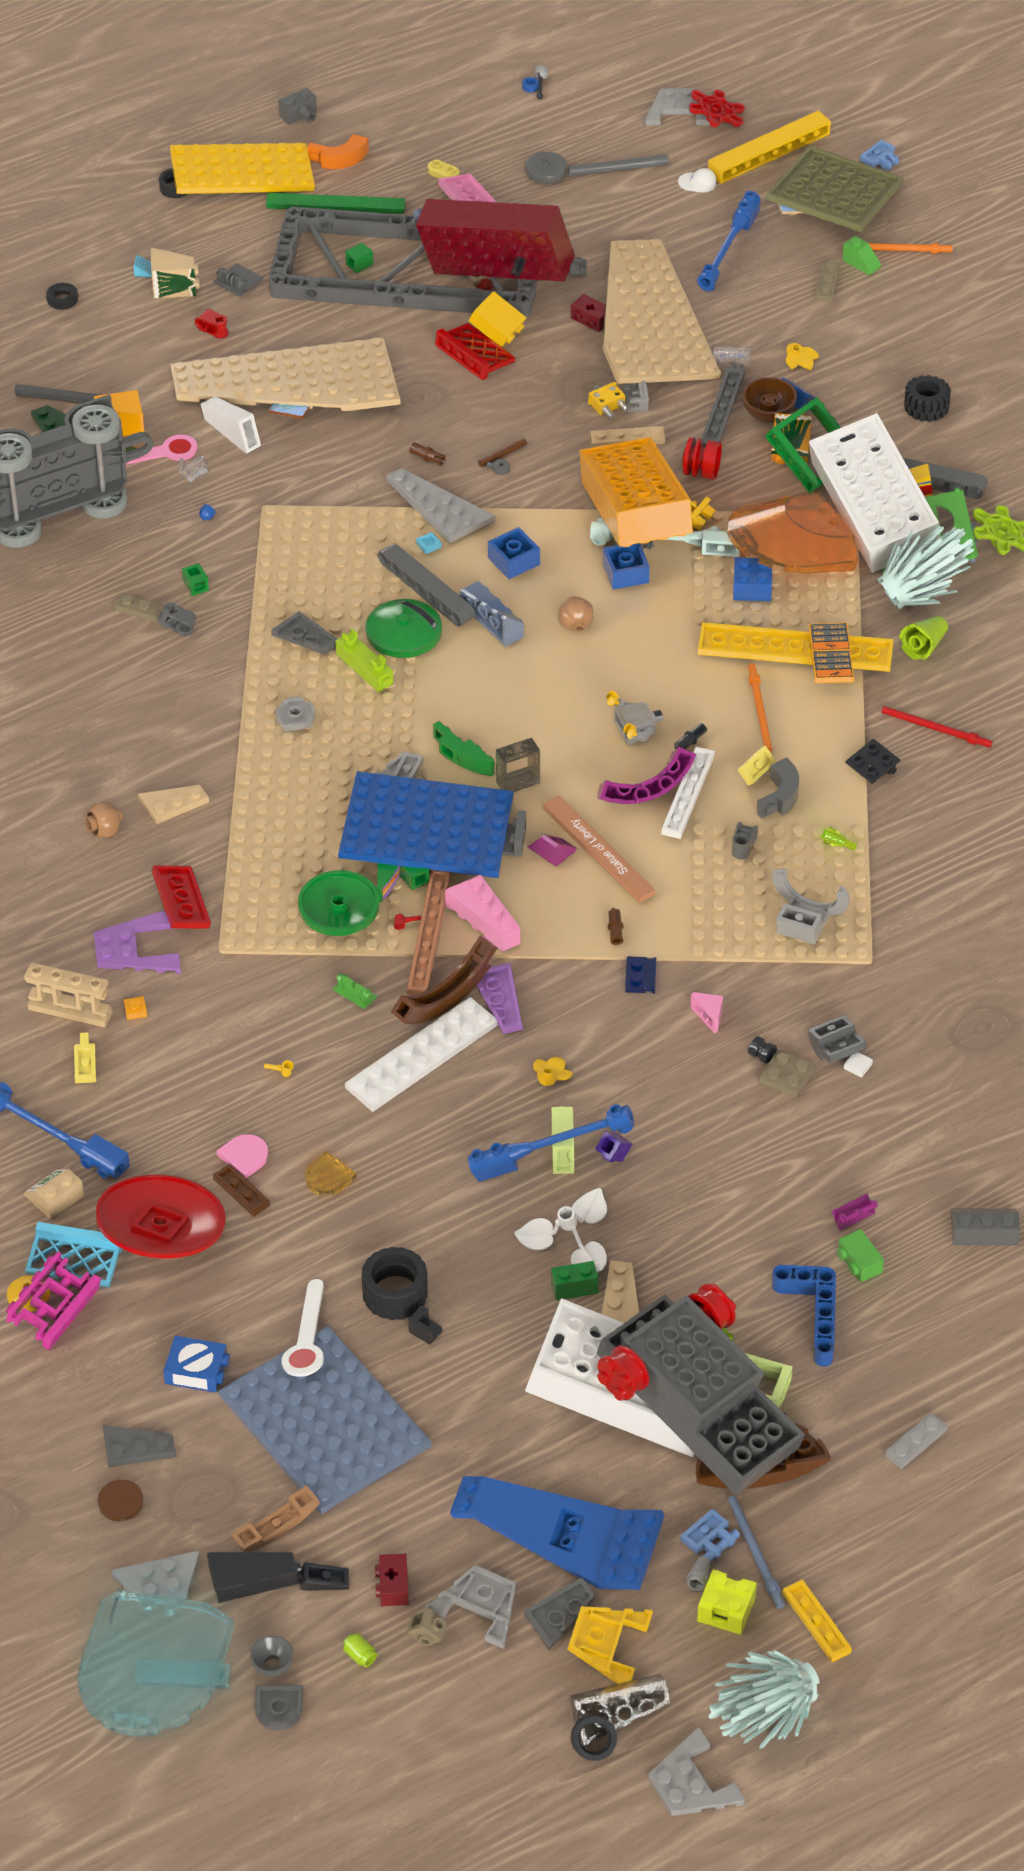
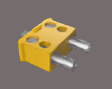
M616 382L605 386L596 385L594 390L589 392L588 404L600 416L606 414L609 419H612L614 417L612 410L621 407L624 412H628L630 409L625 403V394L617 387Z

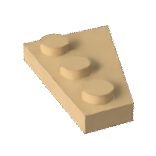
M200 785L138 794L139 801L156 824L209 803V797Z

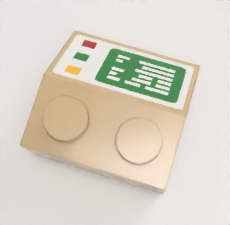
M69 1168L57 1169L26 1190L24 1196L51 1220L84 1197L82 1180Z

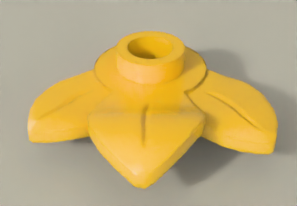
M790 343L786 348L787 357L785 360L790 369H794L799 365L805 369L812 370L813 360L819 358L818 353L814 349L802 347L798 343Z
M553 1057L548 1061L536 1059L533 1063V1070L537 1072L538 1081L544 1086H551L556 1080H568L573 1075V1072L565 1069L566 1062L560 1057Z

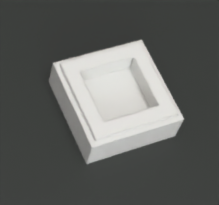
M857 1052L852 1054L845 1062L844 1069L862 1078L872 1066L873 1059Z

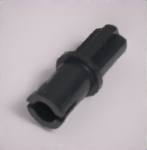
M700 723L691 731H686L684 736L674 743V748L680 747L686 750L689 746L695 745L697 739L707 732V727Z

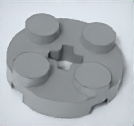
M301 697L287 698L282 701V705L279 708L277 706L276 719L284 731L310 728L315 719V708L310 701L308 703Z

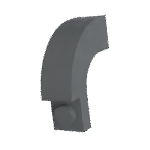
M787 757L771 765L770 779L779 789L757 800V815L761 819L772 815L776 811L781 815L786 814L793 808L798 799L799 774L795 765Z

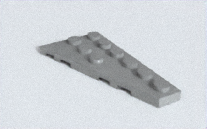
M402 468L386 475L387 482L448 543L495 521V515Z

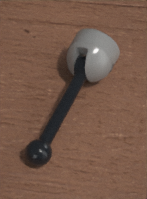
M539 65L535 68L534 73L536 79L539 80V89L536 97L542 99V80L547 78L548 68Z

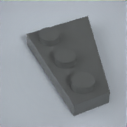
M300 611L271 630V636L322 654H326L336 647L337 638Z
M103 1426L109 1467L176 1457L172 1433Z
M580 1578L525 1609L524 1615L547 1649L550 1650L578 1618L581 1607H588L594 1600L595 1595L584 1579Z

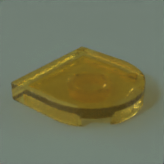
M327 1151L311 1162L305 1171L307 1187L318 1195H322V1193L336 1194L357 1178L356 1172Z

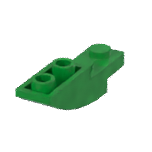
M440 721L433 724V738L439 743V753L464 769L482 775H494V759L482 751L478 744H475L470 739L463 742L460 737L451 732L448 726L443 725Z

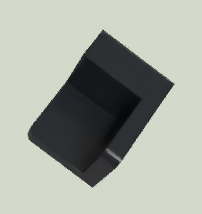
M423 1305L408 1319L409 1333L430 1345L442 1332L441 1326L429 1320V1309Z

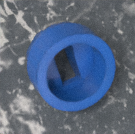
M204 504L199 511L200 518L203 520H210L216 514L215 510L207 504Z

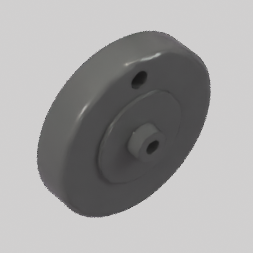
M539 152L527 159L525 172L535 182L553 183L565 176L567 163L557 153Z

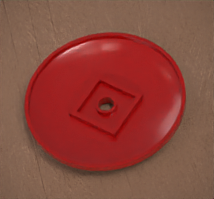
M141 1175L122 1180L109 1187L101 1195L96 1206L97 1225L110 1242L130 1253L150 1258L173 1259L200 1253L215 1244L225 1228V1210L219 1199L205 1187L176 1176Z

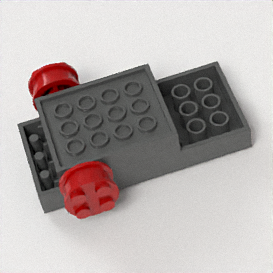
M706 1283L698 1289V1293L686 1295L676 1303H673L664 1294L601 1340L596 1352L600 1357L597 1365V1378L618 1401L630 1400L636 1394L737 1496L799 1448L805 1434L758 1388L764 1372L722 1331V1328H728L734 1324L736 1305L718 1285Z

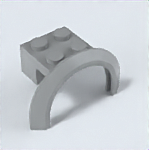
M782 868L772 872L775 888L790 902L789 904H783L776 918L777 933L815 945L828 917L839 915L847 910L849 906V893L843 886H840L839 891H837L836 901L831 903L815 902L800 895L792 888L787 879V869Z

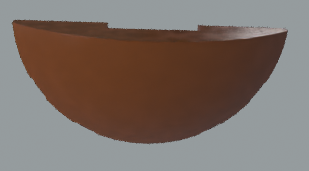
M794 1423L805 1434L799 1448L746 1489L775 1485L805 1475L831 1460L830 1454L820 1438L816 1440L809 1434L807 1428ZM697 1459V1483L729 1489L700 1459Z

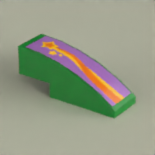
M378 863L377 890L380 903L394 888L400 876V866Z

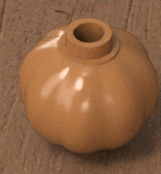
M569 597L559 608V622L564 628L581 632L593 620V607L590 602L581 597Z
M109 802L95 803L87 811L85 826L94 836L109 838L118 832L123 816L121 811L117 810Z

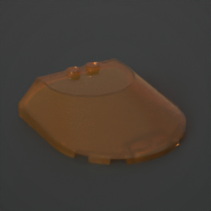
M801 493L746 504L733 511L727 522V535L734 546L747 557L750 554L758 557V563L770 568L775 564L784 567V572L790 573L854 571L858 563L855 535L821 493Z

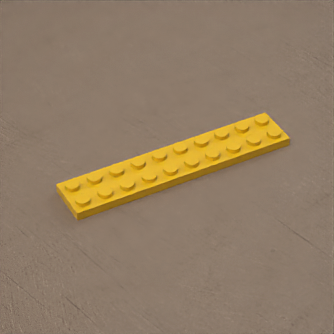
M702 622L698 655L813 665L809 632ZM849 635L853 669L890 672L894 639Z

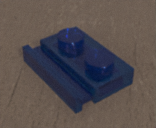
M627 956L625 993H646V991H650L652 994H655L657 957L647 959V957Z

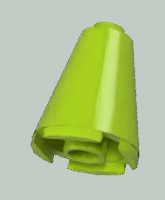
M935 616L905 626L899 635V640L901 639L903 644L901 645L902 650L914 660L927 659L948 631L947 621L941 616Z

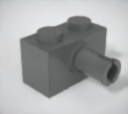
M308 88L278 100L279 116L288 125L303 118L309 123L315 120V113H317L316 96Z

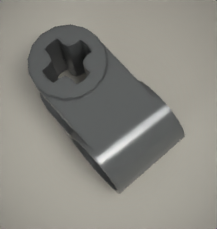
M166 603L163 607L164 611L157 617L158 623L180 635H190L196 621V615L174 603Z
M742 822L737 823L732 842L733 857L746 859L750 855L753 844L757 839L758 826L752 827L742 825Z

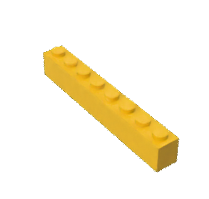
M816 111L709 159L708 169L714 172L716 181L722 184L830 135L831 121L820 111Z

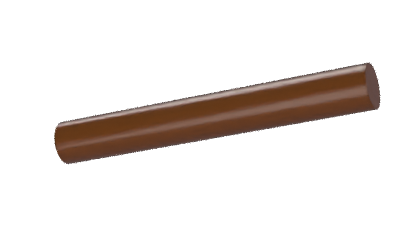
M522 438L479 460L478 463L480 467H483L488 462H493L526 445L527 441L525 438Z

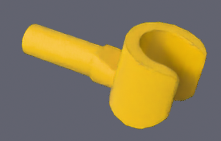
M289 1060L284 1061L282 1065L265 1063L264 1068L281 1071L284 1077H288L291 1075L294 1063Z

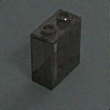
M532 737L496 749V783L500 789L516 792L540 784V749ZM527 757V767L507 773V763Z

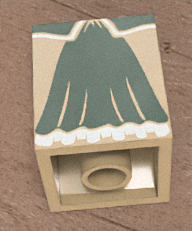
M151 248L154 299L196 296V289H200L199 278H195V275H198V264H194V257Z

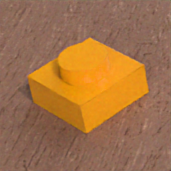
M144 996L123 999L127 1020L147 1017Z

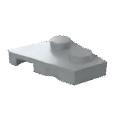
M403 752L397 759L387 763V768L381 772L377 770L375 774L415 779L423 763V756Z

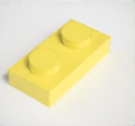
M763 746L737 770L746 783L751 785L772 764L776 763V760L768 748Z

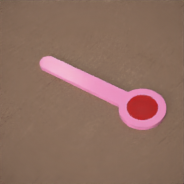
M174 435L166 439L163 445L153 447L146 455L129 461L127 464L165 456L177 461L187 460L196 454L198 449L197 442L188 435Z

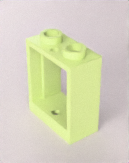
M551 1107L552 1135L574 1129L573 1107ZM574 1138L552 1144L553 1174L574 1173Z
M745 1353L764 1372V1377L778 1380L772 1396L765 1395L781 1409L792 1380L793 1367Z

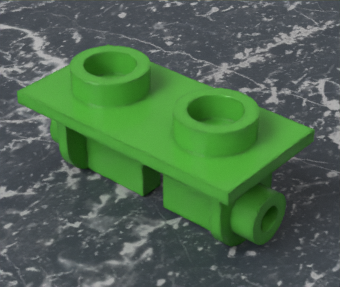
M340 973L337 976L338 984L333 990L362 1009H365L377 998V995L373 994L371 989H366L354 982L346 974Z

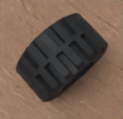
M921 375L918 378L914 377L905 387L904 409L908 412L909 416H913L916 420L937 421L939 418L945 417V414L949 412L951 388L945 380L939 379L937 376Z

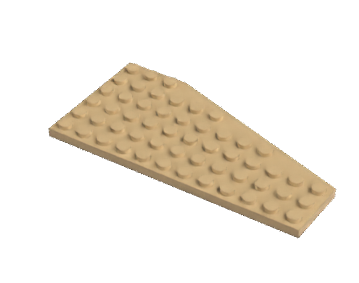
M661 239L611 241L603 351L617 384L639 383L643 380L647 383L720 379V369Z
M384 338L355 340L344 343L338 342L328 345L321 344L312 347L304 346L296 349L266 351L255 354L249 353L239 356L232 355L223 358L170 364L177 401L200 402V399L209 400L216 396L231 404L256 405V403H276L310 406V409H313V406L341 408V411L400 404V396Z

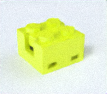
M713 1569L698 1605L697 1622L741 1635L756 1599L757 1583L743 1578L736 1581L727 1578V1573Z

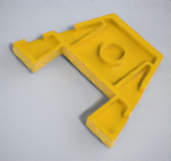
M581 1607L567 1650L625 1690H628L635 1668L612 1661L623 1625L647 1632L653 1611L644 1610V1612L633 1611V1609L616 1611L611 1610V1608Z

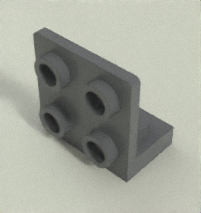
M518 810L517 818L513 819V823H508L503 855L522 856L527 828L526 811Z

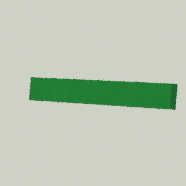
M268 193L266 200L267 209L303 207L404 214L406 198Z

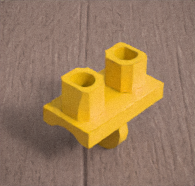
M708 497L699 506H697V501H690L692 526L698 531L707 522L701 515L710 520L716 512L709 505L711 499Z

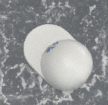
M701 168L694 173L690 172L681 175L678 179V184L685 190L709 192L716 187V176L712 170Z

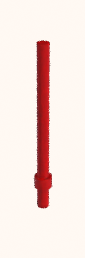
M883 706L881 711L883 714L966 740L967 743L972 745L979 744L991 748L993 744L992 740L980 737L977 733H967L887 706Z

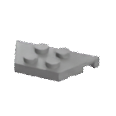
M194 1551L111 1570L112 1577L124 1586V1590L135 1598V1601L141 1608L185 1599L188 1597L190 1583L194 1578L196 1563L199 1561V1553Z

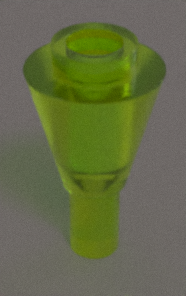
M832 826L829 829L825 828L820 838L823 840L822 844L846 847L853 851L858 846L857 843L846 839L845 836Z

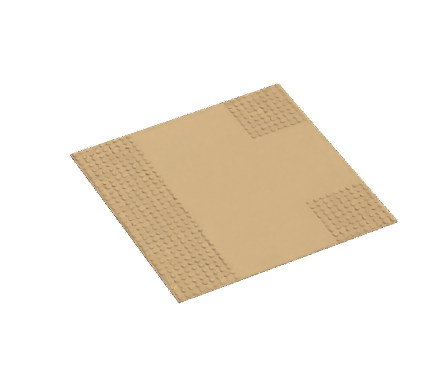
M262 506L220 928L219 952L221 954L414 956L421 920L405 923V928L401 930L394 928L395 916L399 913L405 917L418 915L422 917L428 884L411 890L399 876L392 891L380 903L379 912L375 920L365 929L345 936H330L314 931L304 923L298 909V897L302 887L310 879L324 872L334 870L356 872L368 878L377 888L378 863L338 858L357 771L375 773L378 770L381 772L387 768V763L397 759L403 752H409L423 756V763L415 779L421 775L430 781L514 791L509 823H513V819L517 818L518 810L526 811L527 828L522 856L503 855L499 878L482 876L520 927V944L505 951H501L498 948L492 958L872 963L867 780L845 763L848 758L865 745L863 669H853L854 682L815 683L813 665L698 655L702 622L809 632V624L848 623L849 635L862 636L859 548L839 513L716 511L710 520L701 515L707 521L701 530L716 526L722 531L736 528L738 532H742L740 558L773 559L771 602L733 600L735 557L703 555L701 546L677 540H653L654 547H651L650 550L647 548L643 549L650 566L649 583L613 590L603 566V548L615 546L618 543L614 537L601 546L595 545L590 540L591 522L602 518L598 510L481 508L495 515V521L448 543L413 507ZM520 527L540 548V565L508 579L488 559V541ZM433 532L442 543V548L425 554L416 544V538ZM392 543H396L459 596L461 589L479 581L495 597H498L503 605L510 608L517 618L523 621L524 637L505 647L475 618L458 627L436 610L442 621V635L437 645L430 651L410 658H396L378 652L368 642L365 628L369 614L376 607L397 599H413L428 605L430 604L383 566L378 559L377 553ZM569 597H581L590 602L593 607V620L581 632L564 628L559 622V608ZM298 611L337 639L342 637V633H350V629L353 628L358 633L357 638L377 656L381 654L386 658V664L393 670L394 684L377 692L336 654V647L328 653L322 654L271 636V630ZM751 663L756 665L757 673L760 675V689L773 749L770 753L776 762L787 757L795 765L799 774L798 799L793 808L784 815L776 811L762 819L757 815V800L779 789L770 779L771 767L751 785L746 783L737 770L756 751L764 746L753 689L748 679L750 675L748 665ZM609 691H615L619 698L627 703H646L650 712L661 710L663 721L655 723V734L646 742L638 741L627 745L614 721L615 706L607 704L608 699H606V695ZM291 697H301L308 703L310 701L315 708V719L312 727L284 731L276 719L277 706L279 708L283 700ZM440 721L443 725L448 726L451 732L460 737L463 742L470 739L475 744H478L482 751L494 759V775L487 776L469 771L456 765L439 753V743L433 738V724ZM700 723L707 727V732L697 739V743L686 749L690 752H694L696 747L715 751V757L681 839L662 835V827L681 781L664 795L643 803L614 804L597 799L599 786L605 780L631 785L642 783L657 776L666 766L672 752L675 750L674 743L682 738L686 731H691ZM559 795L655 889V895L638 903L543 809V803ZM738 822L752 827L756 825L759 828L756 842L753 844L750 855L746 859H737L732 855L733 836ZM545 834L563 838L577 849L558 866H554L527 846ZM787 869V879L792 888L800 895L815 902L831 903L836 901L837 891H839L840 886H843L849 893V906L847 910L839 915L828 917L815 945L777 933L776 918L783 904H789L790 902L775 888L772 877L773 870ZM451 872L449 888L477 877V875ZM445 906L435 957L465 958L480 935L484 936V934L472 928L471 923L466 919L462 920L457 916L456 911L450 910ZM611 908L620 910L621 922L624 924L622 930L623 943L620 945H613L610 941V931L607 925L609 923L608 912Z

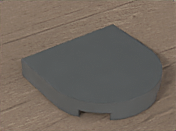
M303 1685L256 1686L255 1711L258 1721L264 1727L278 1731L294 1726L302 1716Z

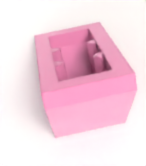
M692 993L691 1009L713 1033L718 1032L723 1010V996Z

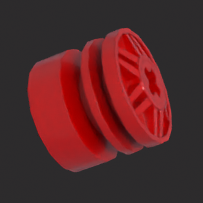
M689 437L682 458L683 475L689 476L692 471V476L697 477L701 469L702 478L716 480L721 463L722 443L708 440L705 448H703V439H698L696 442L695 438Z

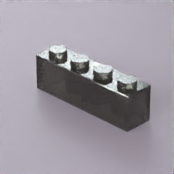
M661 1674L569 1695L575 1723L580 1718L590 1714L600 1715L608 1719L615 1729L621 1726L624 1727L636 1718L645 1716L670 1703L666 1679ZM592 1723L587 1725L580 1734L583 1747L600 1737L606 1736L607 1732L599 1724Z

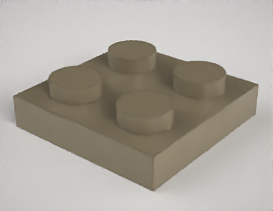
M777 1049L762 1073L759 1083L798 1098L815 1070V1063Z

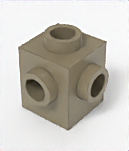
M426 1607L412 1613L407 1633L418 1640L420 1644L427 1647L442 1641L445 1636L447 1621L439 1616L437 1612Z

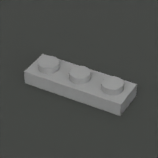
M929 1413L885 1451V1457L900 1469H903L947 1431L948 1425L933 1413Z

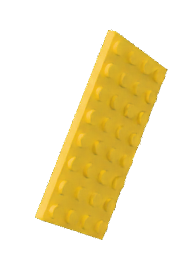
M306 143L170 145V156L177 194L299 192L315 190Z

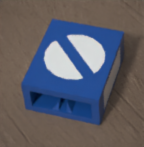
M175 1336L164 1368L165 1384L217 1393L219 1384H223L224 1367H228L230 1362V1354L227 1353L226 1344Z

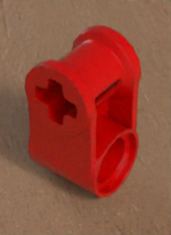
M207 309L195 319V325L200 331L206 332L218 339L229 335V330L226 327L228 320L225 315H221L212 309Z

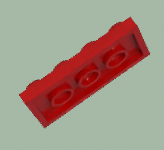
M153 865L151 872L170 927L209 929L211 921L192 867Z

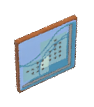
M273 403L269 413L303 419L310 406Z

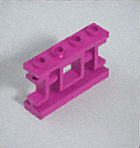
M57 1252L53 1257L49 1256L44 1263V1269L34 1274L30 1286H25L19 1293L18 1297L20 1298L16 1302L12 1301L6 1310L8 1313L6 1321L8 1323L13 1321V1325L17 1327L24 1319L39 1329L35 1339L43 1341L42 1346L48 1350L52 1348L99 1290L101 1278L95 1274L90 1277V1273L86 1272L79 1279L67 1271L65 1268L67 1267L68 1259L61 1258L62 1254L60 1252ZM55 1268V1275L62 1279L60 1283L49 1277ZM69 1285L80 1291L74 1300V1293L66 1289ZM48 1289L64 1299L56 1309L40 1300ZM30 1299V1305L37 1309L34 1314L23 1308ZM44 1315L56 1321L49 1330V1324L42 1320Z

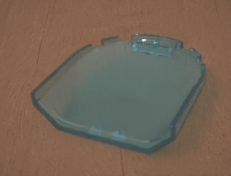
M118 1590L100 1601L78 1672L79 1691L87 1711L92 1717L98 1719L104 1727L129 1736L157 1735L159 1730L171 1726L175 1729L190 1720V1715L198 1708L202 1710L213 1694L235 1629L233 1619L205 1602Z

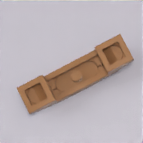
M307 1485L289 1496V1502L254 1525L249 1522L231 1534L243 1552L262 1547L284 1535L303 1521L319 1505L318 1498Z

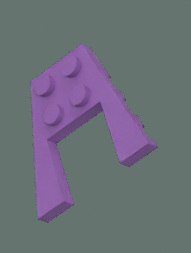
M165 910L95 931L97 967L124 970L123 967L135 968V971L155 969V972L165 973V970L176 971V974H181L179 953L139 958L137 955L135 933L174 929L170 927Z

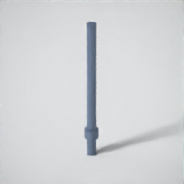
M730 1496L728 1502L765 1581L764 1587L767 1594L772 1597L776 1608L782 1609L785 1607V1603L780 1594L779 1584L771 1575L736 1496Z

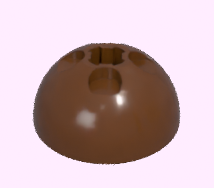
M766 377L756 379L750 382L743 390V403L748 413L755 419L766 423L774 422L775 413L790 414L797 400L795 388L790 383L778 378Z

